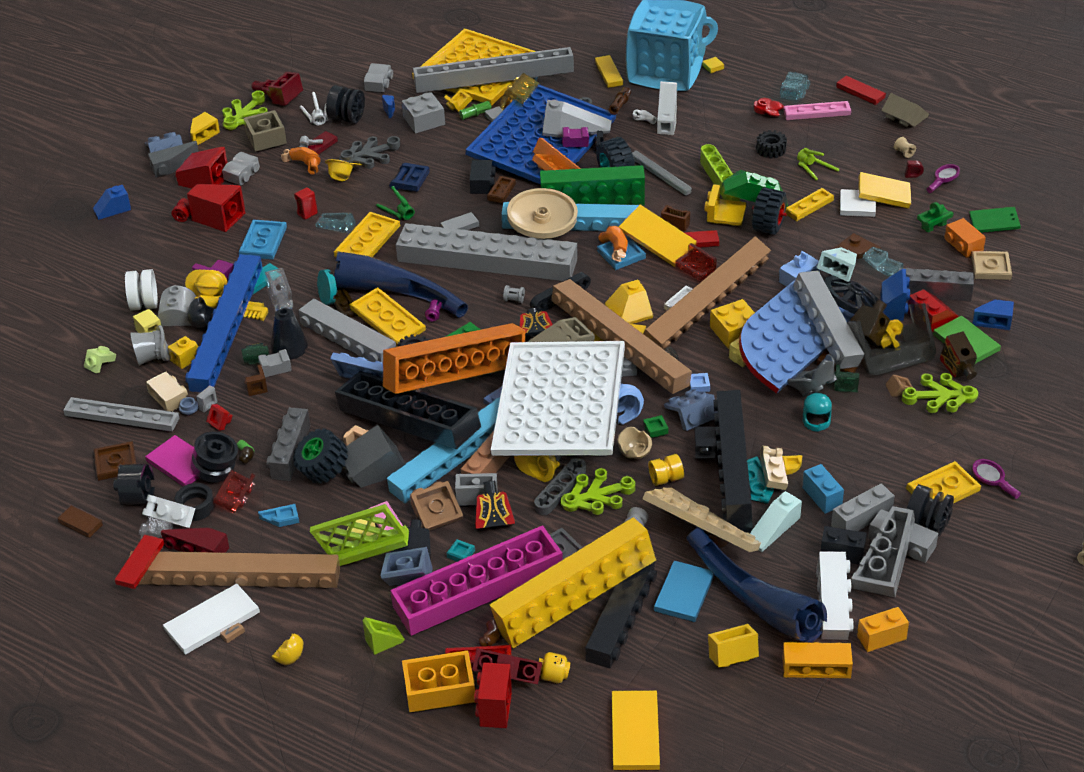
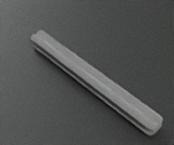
M632 152L635 162L643 165L645 169L686 196L691 194L692 188L640 152Z

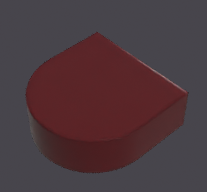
M907 160L904 173L905 178L921 176L924 172L922 163L920 161Z

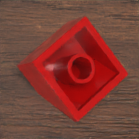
M924 289L910 295L908 300V314L930 333L934 332V329L959 317L941 300Z

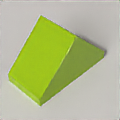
M367 617L362 620L365 640L374 655L401 644L405 640L396 625Z

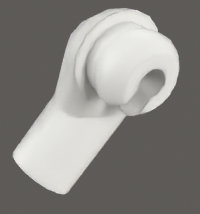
M637 109L633 111V118L637 121H648L651 124H655L657 121V117L646 110Z

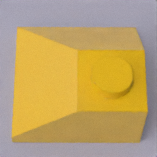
M639 280L621 284L605 302V306L629 324L653 318L646 290Z

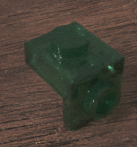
M836 364V371L834 373L837 380L832 382L835 383L834 391L858 392L859 373L840 372V365Z

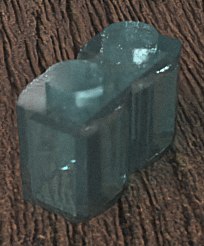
M789 71L780 89V99L799 102L801 98H804L806 89H809L810 86L808 75Z

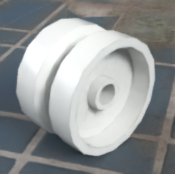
M153 269L142 270L140 276L137 271L126 272L125 288L130 311L141 310L143 304L146 309L157 308V285Z

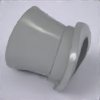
M161 325L156 326V330L152 332H131V340L139 366L156 358H162L163 361L170 360L168 345Z

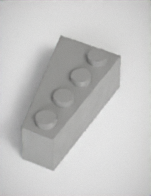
M892 506L880 527L879 533L873 539L867 554L862 558L859 568L851 578L853 589L896 597L915 522L913 510Z

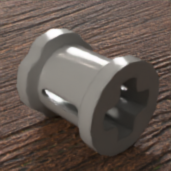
M506 285L503 300L505 302L508 300L518 301L522 304L525 295L524 287L518 289L510 288Z

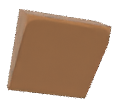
M892 375L886 383V387L893 397L902 396V392L908 387L913 388L908 378L898 375Z

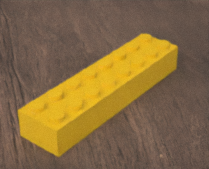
M633 517L489 604L501 636L512 648H515L656 561L648 530Z

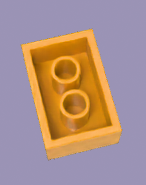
M468 650L402 661L409 712L474 702L475 684Z

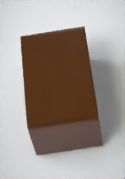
M666 205L661 211V218L680 231H686L689 227L690 211L674 209L669 205Z

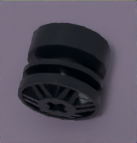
M337 85L332 86L326 100L328 118L343 119L346 122L358 123L362 118L365 107L364 92L359 89H347V87Z
M918 484L912 493L907 509L914 511V523L922 526L926 522L925 528L937 532L938 537H940L950 521L954 496L947 494L944 498V493L939 491L933 499V489Z

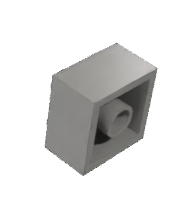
M432 92L402 100L403 117L415 133L445 125L444 108Z

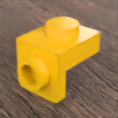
M462 89L452 98L447 95L444 96L447 101L446 105L452 111L455 109L458 112L463 110L473 100Z

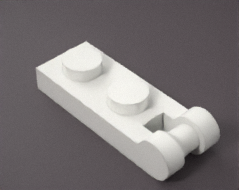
M147 495L146 500L148 503L146 508L143 509L142 514L190 528L195 508ZM156 503H157V504H158L157 509H156V511H154L155 505H156Z

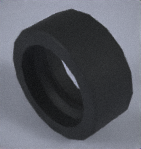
M202 483L185 485L178 490L174 498L175 502L184 504L189 499L196 497L206 499L202 504L193 506L195 512L192 521L208 517L215 507L212 490Z

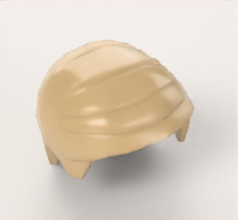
M627 427L618 435V446L620 452L625 457L641 459L649 454L652 448V440L644 431L641 432L635 427Z

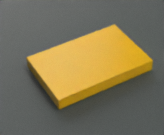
M860 172L859 198L910 208V183Z
M956 461L907 483L906 489L911 494L918 484L932 488L933 499L939 491L944 493V498L947 494L954 496L953 504L979 492L981 489V485Z

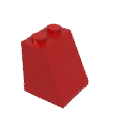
M225 147L192 153L176 170L175 176L178 186L192 189L197 184L221 185L224 182L222 170L227 164Z
M197 184L187 193L192 221L227 232L246 213L240 185Z

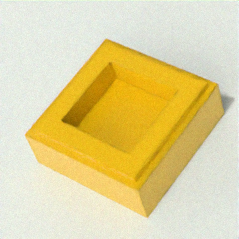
M717 57L702 61V66L710 73L724 69V64Z

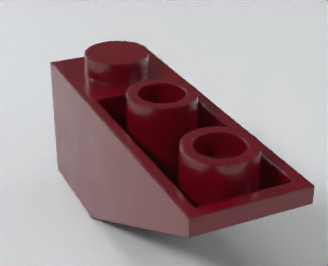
M212 528L167 529L161 531L164 546L180 552L226 553L229 549L227 534Z

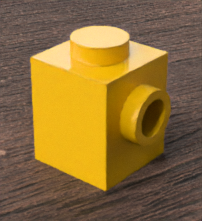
M184 336L168 346L170 361L181 369L190 365L197 355V343Z

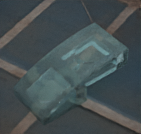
M872 247L863 255V259L889 277L897 273L899 268H903L904 263L888 258L887 251Z

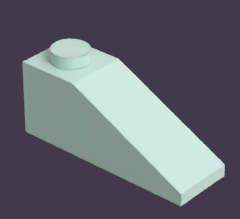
M785 491L772 502L750 533L756 537V540L761 542L759 551L763 552L800 519L802 504L800 499Z

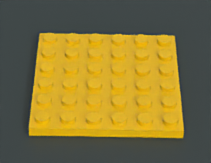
M463 29L420 67L536 51ZM519 80L444 90L457 93L462 89L473 100L480 102L489 101L493 105Z

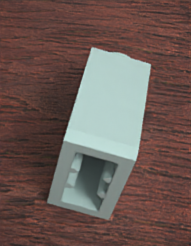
M842 247L822 251L817 268L849 282L855 267L857 254Z

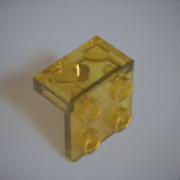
M522 73L520 77L514 79L512 86L509 85L504 92L506 96H503L499 103L501 105L500 108L504 110L510 103V100L513 99L523 104L536 90L539 83L525 73Z

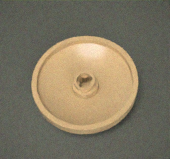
M536 188L523 191L513 197L507 207L509 224L517 232L528 237L540 239L558 237L569 232L577 222L578 210L575 202L568 195L553 189Z

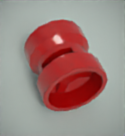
M180 199L173 208L171 214L175 220L185 222L191 214L188 199Z

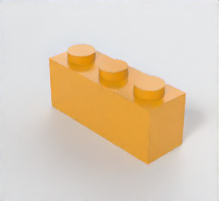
M784 642L782 656L784 677L851 678L853 666L851 643Z

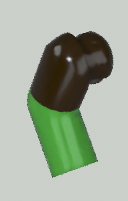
M240 440L237 443L238 449L242 453L239 456V460L247 464L250 459L252 460L255 451L247 442Z

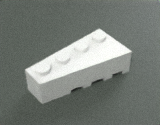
M819 552L816 577H818L817 590L819 592V602H822L827 610V622L823 621L821 626V639L848 640L849 632H853V618H849V612H852V599H848V592H851V579H847V573H850V560H846V552Z

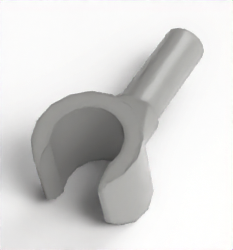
M302 136L299 147L308 148L309 144H321L323 139L312 140L307 136Z

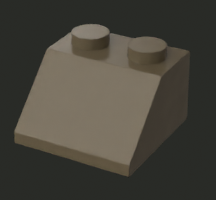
M890 93L881 110L886 114V118L892 121L897 119L905 127H908V125L915 127L929 115L919 105L893 93Z

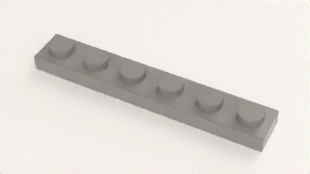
M73 397L70 398L63 410L65 416L173 431L180 419L177 412Z

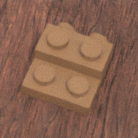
M439 481L432 484L431 487L425 489L418 488L410 494L409 501L416 517H419L422 527L429 529V531L463 519V513L449 481L443 483Z

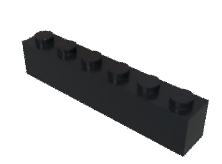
M655 561L615 586L585 647L586 662L611 669L613 662L618 661L621 652L620 647L626 644L628 630L633 629L636 613L641 612L643 599L647 598L650 592V584L656 580L657 570H655Z

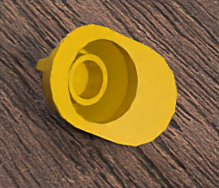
M325 160L330 177L338 181L347 180L353 167L362 166V164L348 163L342 160Z
M201 269L190 272L185 281L186 288L192 290L196 297H199V295L222 296L224 285L228 283L227 278L220 271Z
M554 455L514 456L515 463L522 472L543 482H548L553 478L554 471L560 464Z

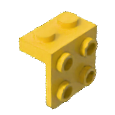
M713 184L712 191H708L704 211L707 212V222L734 226L742 225L746 202L720 199V185Z

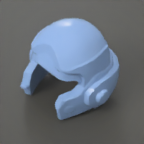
M620 385L617 413L624 412V414L619 416L618 424L623 425L635 419L641 413L644 399L639 389L633 385Z

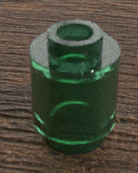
M263 343L245 346L246 348L241 349L244 363H258V356L269 355L268 346H264Z

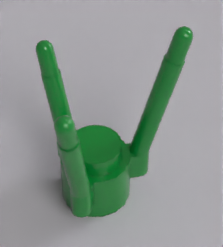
M392 186L391 189L401 201L397 207L398 213L380 204H376V206L395 215L399 220L402 218L405 220L411 219L414 216L415 210L409 205L404 196H401L395 187Z

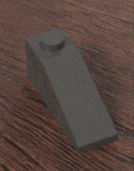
M193 141L148 153L151 169L155 177L171 174L192 153L199 151L197 142Z

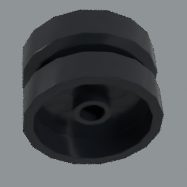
M213 431L198 436L194 443L191 459L193 473L207 482H221L230 478L234 472L238 454V446L235 440L229 435Z

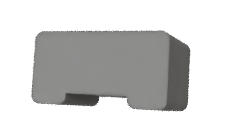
M285 349L280 350L279 353L258 356L259 365L262 366L265 377L292 370L290 359Z

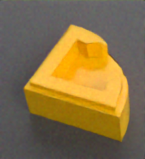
M802 455L782 456L786 475L799 470L802 465Z

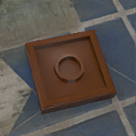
M133 441L94 449L98 481L118 477L119 465L137 464Z

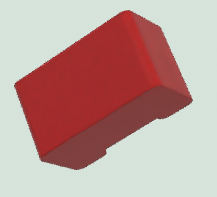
M306 187L294 194L298 208L297 214L306 220L318 213L315 193Z

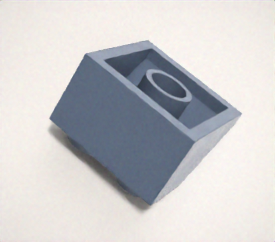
M427 547L386 553L381 571V579L389 586H401L432 573L433 567Z

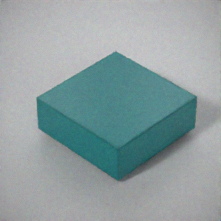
M456 539L447 552V558L458 562L472 556L475 552V546Z

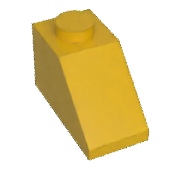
M204 112L192 119L190 134L192 142L196 141L197 145L220 133L218 119Z

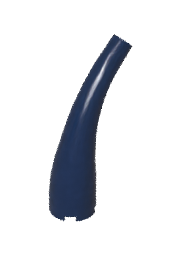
M339 251L337 253L336 261L338 262L334 273L337 288L372 291L378 287L383 292L407 294L429 302L438 300L436 305L440 301L443 309L458 318L464 316L468 310V305L445 288L420 275L370 256Z
M700 527L686 537L701 560L726 588L770 626L792 638L807 643L816 640L822 634V631H819L822 622H827V610L822 602L809 596L774 586L752 576L730 560Z

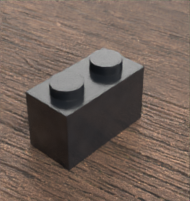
M472 160L469 180L470 194H488L491 187L494 186L496 167L492 166V160Z
M825 526L821 542V552H846V560H850L852 564L860 565L864 556L867 533Z

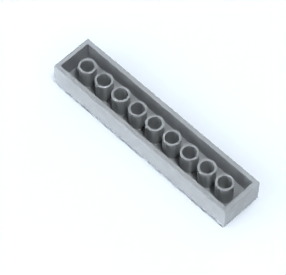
M405 223L396 243L398 262L559 281L572 277L577 262V243L446 227Z

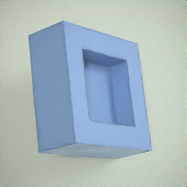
M708 373L691 374L690 390L696 389L699 392H710Z

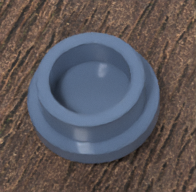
M186 397L180 401L179 411L182 414L190 415L198 410V403L194 398Z

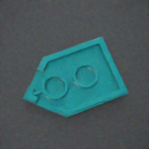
M759 458L748 459L751 500L769 504L775 488L766 487L762 463Z

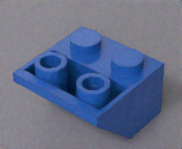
M901 269L884 280L881 285L880 300L887 304L883 313L890 320L903 321L904 314H908V303L906 302L910 299V289H907L909 288L910 278L906 277V269Z

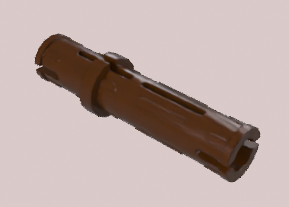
M624 87L617 93L616 99L608 109L611 114H617L623 104L628 101L631 94L629 87Z

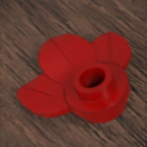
M760 98L753 104L756 113H767L772 116H780L778 110L784 108L783 104L778 101H772L769 98Z

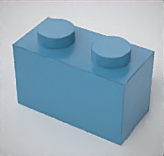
M822 464L804 471L802 488L825 514L833 511L834 508L843 503L844 489Z

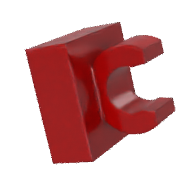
M211 404L206 422L218 430H225L226 423H231L233 415L229 414L230 412L220 405Z

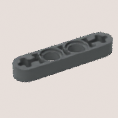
M576 458L569 461L535 498L534 506L536 513L540 515L551 513L561 502V497L575 487L576 477L579 474H586V463L584 460ZM564 478L571 479V481L567 483L562 482L561 480ZM554 490L560 492L557 495L550 494V492Z

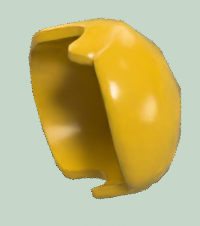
M295 633L291 634L290 639L285 640L271 658L282 665L293 664L301 656L304 644L302 638Z

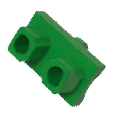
M933 202L930 204V210L917 215V220L922 223L921 228L929 233L933 231L934 225H946L947 220L953 217V212L948 211L943 204L940 205L937 202Z

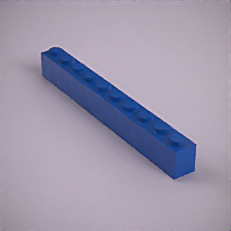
M240 254L238 260L234 262V269L229 274L227 285H224L222 297H219L218 306L213 311V318L208 322L206 334H203L202 343L197 348V355L191 362V369L186 373L185 381L188 383L189 391L202 392L208 386H215L263 269L261 256Z

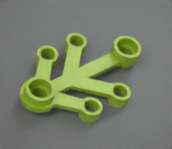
M253 92L252 101L243 109L241 108V100H233L231 103L232 108L236 111V115L232 116L231 108H224L222 110L225 117L223 127L228 130H234L239 125L244 124V119L242 118L268 112L265 107L251 110L256 105L264 103V92Z
M949 373L941 374L940 383L954 390H949L934 382L932 375L923 374L920 383L935 391H916V389L908 387L902 392V402L907 405L915 404L917 399L937 398L927 402L926 409L930 413H936L938 408L946 401V410L956 412L963 403H973L978 397V390L976 388L958 384L952 380V375Z
M599 468L595 471V479L588 491L580 494L583 487L588 485V476L579 474L576 477V485L572 492L561 497V505L569 512L581 508L591 511L595 515L603 513V504L609 505L613 509H619L622 507L621 496L614 495L610 498L604 495L618 491L625 495H630L635 492V481L632 477L625 476L619 483L600 488L602 482L607 479V471ZM592 500L594 502L591 504L585 501Z

